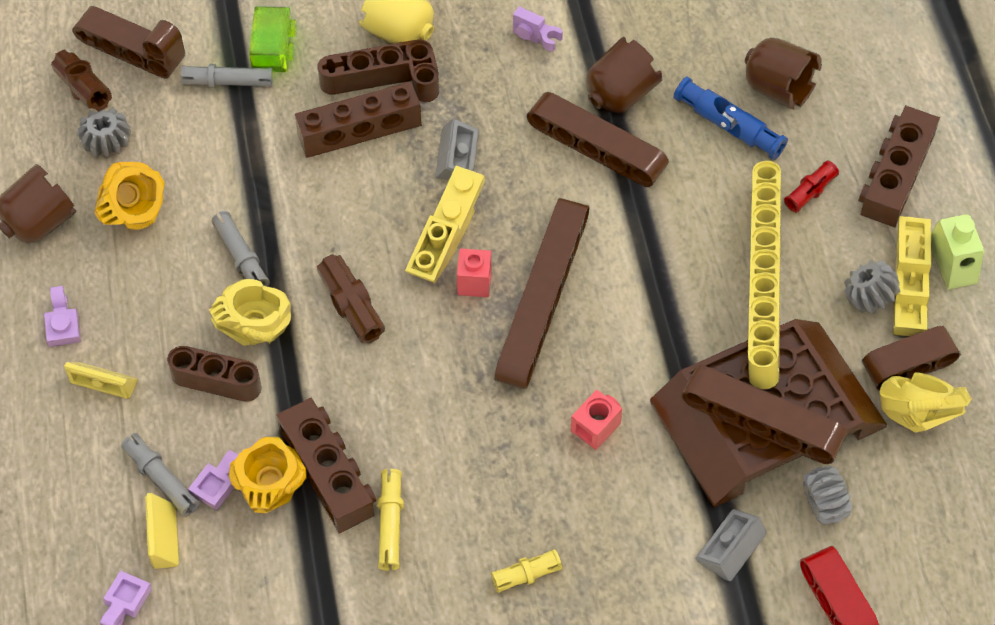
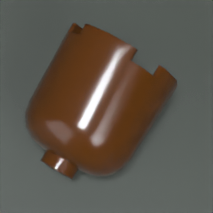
M622 37L587 72L585 81L589 92L588 99L598 109L603 108L611 113H623L662 81V73L660 70L655 72L650 64L654 58L642 45L635 40L627 43L626 38Z
M766 38L757 44L755 48H751L745 57L746 79L755 91L794 110L795 104L801 107L814 90L816 83L812 82L815 69L821 71L822 59L819 54L783 39Z
M38 164L30 168L0 196V230L9 239L15 236L20 241L28 244L36 243L77 212L73 208L74 204L58 184H55L53 187L44 177L48 173Z

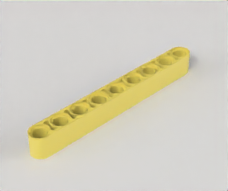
M772 161L759 162L753 167L748 368L750 383L759 389H770L779 381L781 169L777 163Z

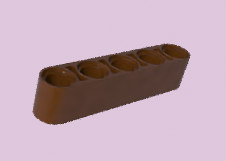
M543 93L527 113L526 117L529 124L536 130L641 186L651 187L669 163L666 154L657 147L554 93Z
M697 366L694 369L681 394L682 400L694 409L822 464H832L847 435L845 428L841 424L706 366Z

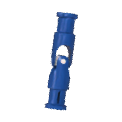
M688 76L682 79L674 92L673 98L679 102L682 100L694 108L695 113L726 130L750 147L756 146L768 153L769 158L776 160L781 155L787 145L788 138L786 136H780L767 128L766 123L735 106L712 90H704Z

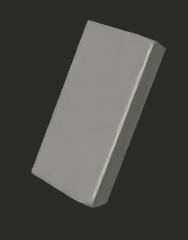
M455 119L450 120L443 127L435 174L436 178L449 180L456 165L471 171L474 170L479 129Z
M732 509L695 559L721 578L732 581L765 537L766 529L759 517Z

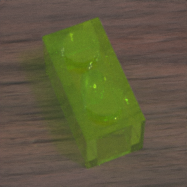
M254 7L249 50L251 68H272L273 72H288L289 61H294L295 53L291 37H296L297 20L291 18L290 7Z

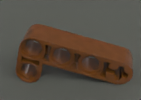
M90 6L72 28L73 34L84 44L164 79L170 77L185 57L184 44L179 29L166 20H160L151 31L101 8Z
M422 39L328 55L318 62L317 69L320 88L323 92L330 95L407 81L412 82L418 100L421 102H431L439 95V72L433 48L429 42Z

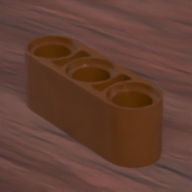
M937 326L871 351L862 359V364L877 390H880L882 384L892 376L912 379L915 372L929 374L953 364L959 359L961 353L946 327Z
M189 346L175 347L168 354L167 362L172 379L179 386L247 402L256 399L261 393L262 386L257 366L250 361ZM189 364L186 368H178L181 365ZM212 372H220L218 375L209 376ZM244 379H251L248 383H239Z

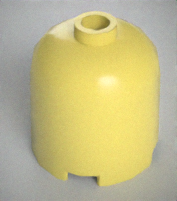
M365 0L361 11L366 13L364 20L359 21L361 28L390 44L417 39L427 41L434 31V26L432 25L434 10L428 0Z

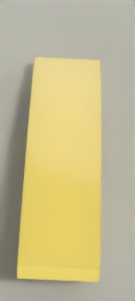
M899 216L895 272L899 277L901 292L894 296L893 335L912 336L927 330L929 272L931 268V219Z

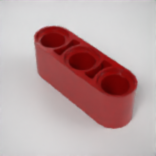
M829 546L800 560L803 576L832 625H879L874 611L836 548Z

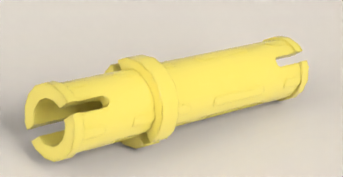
M388 469L381 471V497L377 499V507L380 510L378 568L385 571H390V564L392 565V570L400 568V510L404 508V500L401 498L402 472L398 469H391V476L388 475Z

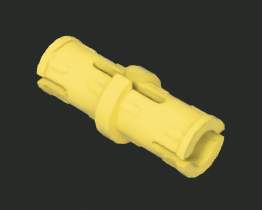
M553 549L530 559L526 557L518 559L519 563L493 571L491 576L497 592L500 593L523 583H527V585L532 584L539 577L562 570V565L557 551Z

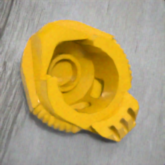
M113 163L106 171L103 182L99 186L94 213L99 222H102L104 225L125 224L128 229H145L156 220L163 202L165 182L159 171H154L144 163Z
M263 437L253 446L245 448L230 463L229 479L236 490H241L244 499L255 513H268L290 502L296 489L306 479V468L297 452L290 446L285 445L281 438Z

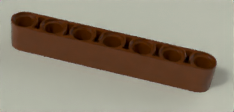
M563 198L557 200L495 371V381L527 389L589 216V205Z

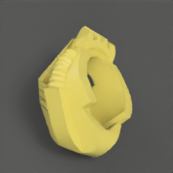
M244 279L229 285L222 292V296L216 298L209 312L215 328L243 346L256 345L263 342L270 344L288 326L291 320V303L286 294L281 290L263 286L262 282L258 280Z
M916 372L912 379L892 376L880 388L882 410L890 419L915 433L926 431L963 415L966 412L965 406H968L972 401L966 387L954 388L939 378Z

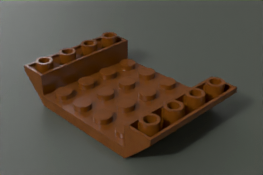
M794 319L780 325L779 381L774 387L761 390L841 424L845 428L847 435L853 433L857 440L887 427V423L819 322ZM748 340L680 370L650 398L651 405L714 508L742 495L746 482L803 456L694 409L681 398V394L697 366L712 368L752 385L749 380Z

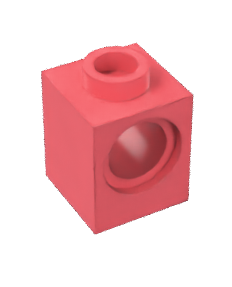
M460 248L457 269L458 295L489 297L492 273L491 250Z
M596 390L571 416V432L597 450L621 424L622 408L612 396H605ZM601 415L605 419L595 420L592 416Z

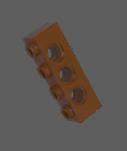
M411 81L295 113L297 133L306 158L422 126L421 106Z
M906 105L901 116H894L889 132L893 133L891 139L885 137L879 155L883 156L881 162L874 161L869 174V178L873 180L870 186L864 184L858 201L863 203L861 216L896 228L899 216L902 214L936 134L940 117Z
M311 397L276 414L281 434L288 446L293 448L299 455L306 468V478L338 534L374 517L373 503L376 502L374 492L369 484L363 485L358 477L361 475L360 469L353 457L347 459L343 452L346 447L338 432L332 433L328 425L331 424V421L324 407L318 408ZM311 435H318V436H320V437H319L318 439H316V440H307V439H306L307 437H309V436H311ZM325 461L335 462L333 465L328 467L321 465ZM340 487L351 488L348 492L345 493L336 492V490Z

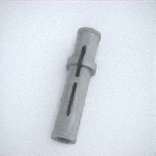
M209 64L208 67L182 65L181 77L183 78H181L182 85H208L209 88H215L216 85L272 87L273 76L271 75L273 70L272 68L216 67V64Z
M228 211L219 212L224 223L220 221L217 214L214 215L212 224L235 259L234 265L237 271L242 273L245 279L259 280L263 286L268 287L270 281L259 266L260 259L255 252H251L232 220Z
M137 433L131 434V437L134 439L133 441L129 436L126 437L121 444V448L138 465V471L142 475H147L183 517L189 516L187 509L193 513L198 508L199 501L193 497L164 465L162 456L156 451L153 452Z

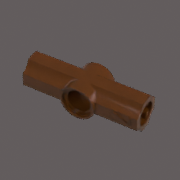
M65 49L55 53L51 66L53 71L70 88L73 98L81 100L89 109L93 108L98 112L107 108L109 101L112 99L110 89L93 73L90 63L86 60H81L74 52L70 53Z
M331 254L323 258L322 262L317 265V272L330 292V297L337 313L341 318L345 317L361 343H371L379 339L380 335L385 332V326L371 305L369 293L360 279H355L341 255Z

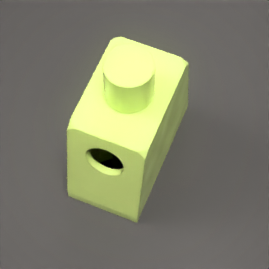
M965 214L939 220L931 233V249L947 290L978 284L984 249L971 216Z

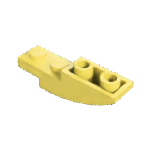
M457 165L455 166L434 215H430L405 269L406 273L433 283L437 281L455 253L474 215V205L485 183L484 175Z

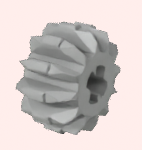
M114 107L108 111L103 109L96 113L89 110L88 117L80 118L81 127L78 128L77 132L79 140H81L85 151H91L95 158L101 153L107 159L111 152L120 155V147L128 146V137H130L131 133L130 126L127 124L123 113H117Z
M870 260L867 265L862 266L860 264L859 269L850 271V278L844 281L846 298L861 313L869 311L873 314L878 308L885 310V305L895 302L894 296L901 292L899 277L895 270L883 260L877 263Z
M829 465L822 468L821 466L805 474L803 481L805 495L807 496L812 513L815 514L816 519L824 525L834 524L850 516L852 509L850 495L848 494L843 477L835 467Z

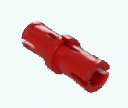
M827 160L811 175L803 177L800 185L784 198V203L788 209L797 213L812 198H818L823 193V188L839 175L837 166Z

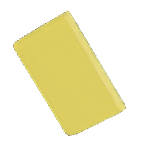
M66 362L64 365L70 383L125 399H130L138 382V379L81 362Z
M147 493V496H145L147 546L151 565L154 569L176 567L179 565L176 507L171 502L153 493Z

